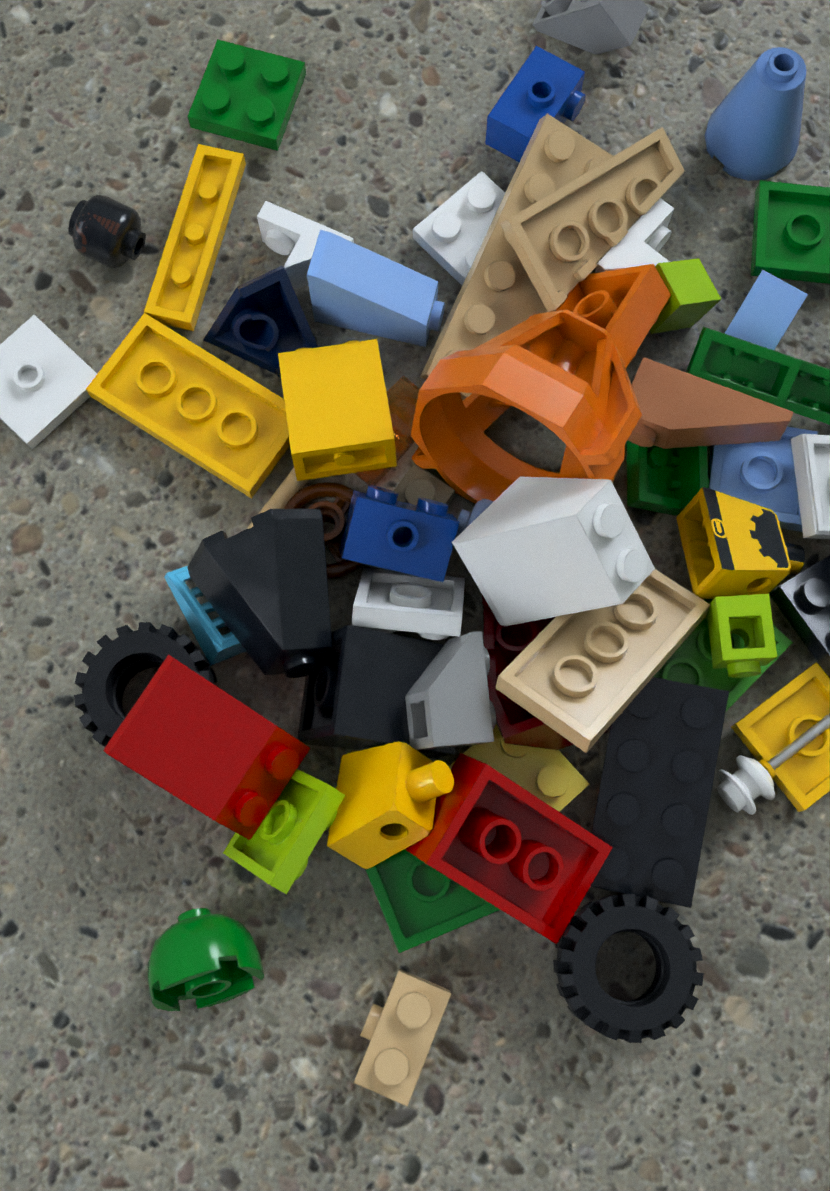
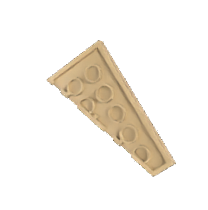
M548 113L539 119L421 373V378L426 380L441 359L457 351L474 349L522 323L530 316L548 312L500 223L613 157V155ZM460 392L462 399H465L472 394Z

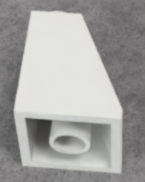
M520 476L452 541L499 624L503 626L623 604L655 569L612 481L609 479Z

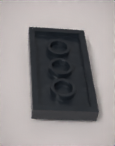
M653 677L612 723L591 833L613 848L591 887L623 894H635V896L639 897L648 896L661 902L691 908L729 691Z

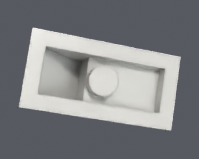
M660 198L646 214L642 215L621 241L612 247L597 263L595 273L648 264L656 266L658 263L670 262L658 252L672 233L667 227L674 208Z
M265 201L257 215L262 242H265L271 250L278 254H290L284 268L293 289L308 285L307 272L320 230L331 232L354 243L353 238L267 201Z

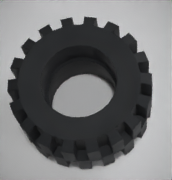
M139 622V627L136 631L125 625L116 628L119 637L113 641L107 635H104L97 641L102 649L96 656L88 651L82 661L89 668L87 673L77 672L75 684L82 688V694L74 695L75 707L84 713L79 719L84 728L94 734L92 738L106 747L126 717L123 711L122 698L128 682L137 673L145 669L160 667L168 655L214 685L218 682L215 672L208 664V660L184 634L180 636L172 627L163 624L160 629H156L151 622Z
M635 894L602 897L581 907V911L572 917L559 942L556 944L555 948H558L557 960H553L554 972L557 973L559 981L556 984L560 996L565 998L568 1003L567 1007L574 1016L579 1018L588 1027L614 1040L622 1039L629 1043H642L643 1038L649 1037L656 1040L666 1036L664 1030L670 1026L677 1029L685 1021L681 1016L686 1008L693 1010L698 1001V998L693 996L695 985L702 986L704 973L697 972L696 961H703L700 948L693 947L690 938L695 935L689 925H682L678 921L679 914L671 907H663L658 904L659 900L648 896L639 897L635 896ZM619 932L635 933L645 939L653 951L656 962L655 976L651 986L642 996L631 1001L617 1000L608 995L601 988L596 975V958L600 947L607 938Z

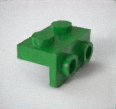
M627 440V506L677 516L702 487L709 488L707 446L663 449L655 445L652 447H642Z

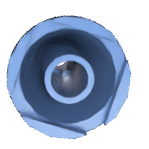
M777 47L762 53L711 114L705 133L707 152L712 159L715 155L724 165L723 171L730 176L748 181L765 180L775 176L778 170L786 165L788 166L793 160L800 141L806 81L805 62L795 51Z

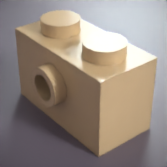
M399 968L384 1008L373 1003L360 1036L370 1040L354 1083L408 1107L450 999V990Z

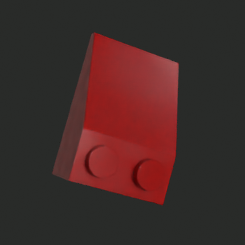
M168 655L103 751L207 817L251 840L307 755L310 747Z
M460 753L451 768L454 778L452 791L436 798L432 831L427 837L407 847L405 850L557 944L613 847L486 763Z

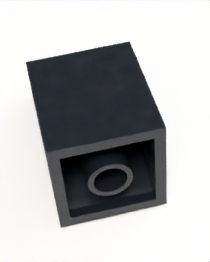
M346 625L332 631L331 650L320 662L316 670L305 677L297 739L308 745L364 750L398 741L410 745L405 696L444 644ZM455 747L417 751L427 758L454 755Z

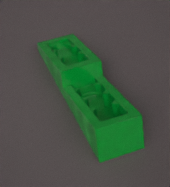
M703 326L686 373L830 425V369Z

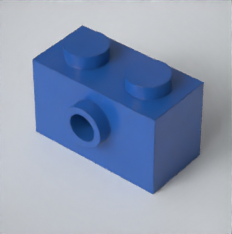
M536 46L489 113L485 144L520 163L539 119L547 113L563 124L567 119L570 121L576 119L586 98V95L581 92L585 71Z
M368 485L366 493L354 490L339 546L342 559L444 582L453 549L452 541L456 538L460 523L452 514L447 513L449 506L426 498H418L417 505L397 501L399 493L378 486Z

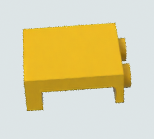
M377 339L365 341L352 340L338 345L317 348L304 347L295 351L278 353L291 456L297 481L397 466L395 438Z

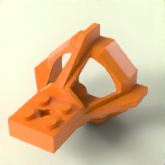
M654 264L589 274L569 292L566 300L556 310L534 314L522 323L474 349L457 351L441 359L419 389L411 430V437L419 447L412 456L413 462L422 469H436L446 483L455 490L456 494L475 504L481 499L495 501L520 476L609 479L613 483L624 461L625 443L642 416L626 368L636 356L638 348L651 327L658 320L659 314L671 296ZM460 392L472 394L462 400ZM513 406L545 425L566 444L560 473L537 468L516 458L493 442L484 431L509 407Z

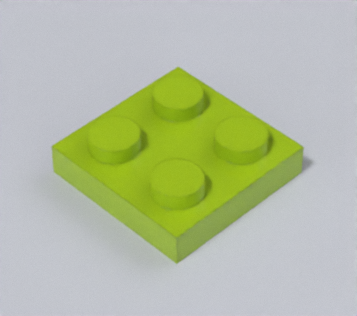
M297 769L251 840L235 832L223 854L267 884L287 894L294 881L305 871L308 858L323 832L334 822L337 809L345 794L331 785Z

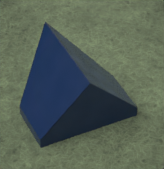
M283 266L238 286L203 339L218 348L276 374L278 377H281L278 353L295 351L304 347H318Z

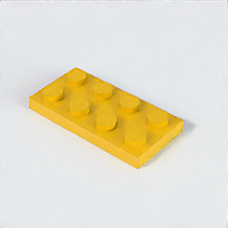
M146 313L141 316L86 388L91 398L251 499L290 446L285 404L282 397Z

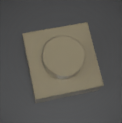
M414 463L394 489L395 492L399 493L397 501L417 505L418 498L431 499L449 505L455 497V490Z

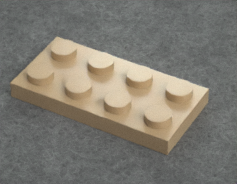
M654 569L623 604L555 617L500 673L495 688L587 753L702 622L711 604Z

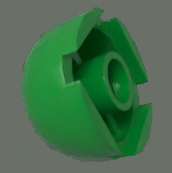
M196 908L180 914L178 922L167 928L155 941L148 961V984L152 1004L157 1009L166 1011H180L179 1000L195 998L197 1009L230 1001L255 988L253 976L260 980L264 978L260 954L250 932L240 921L222 914H211L207 908Z

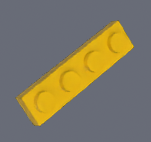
M202 144L197 146L144 309V313L164 325L190 331L195 329L245 170L246 162L243 153Z

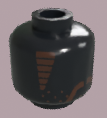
M96 195L88 201H80L69 221L68 231L69 235L73 237L75 249L81 255L109 268L121 267L129 258L136 260L143 250L146 234L141 232V218L133 208L107 196Z

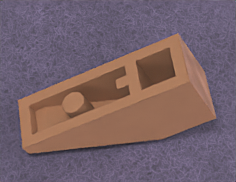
M643 357L631 384L642 416L628 440L642 447H652L655 445L663 449L780 441L794 412Z

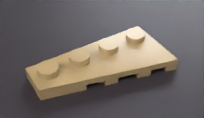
M663 127L500 223L548 312L556 310L566 300L569 292L594 270L597 262L628 233L627 230L638 218L646 214L685 172Z

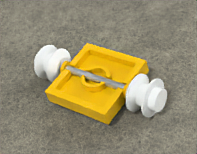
M815 662L731 726L733 731L757 759L756 761L755 759L739 755L736 757L739 770L734 774L723 769L718 771V778L721 784L717 786V791L733 811L739 812L743 809L748 814H755L754 799L758 796L768 800L775 798L774 782L798 812L806 810L830 791V678L819 664Z

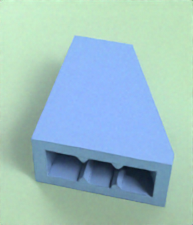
M320 230L307 272L314 321L426 347L430 331L439 332L445 309V302L438 301V281L338 235Z
M762 270L725 334L775 350L808 294Z

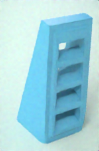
M188 566L166 573L164 578L210 666L246 652L232 632L221 635L218 629L227 625L221 617L212 620L207 614L216 610L209 601L203 604L198 602L196 598L203 596L198 587L189 589L185 581L191 579Z

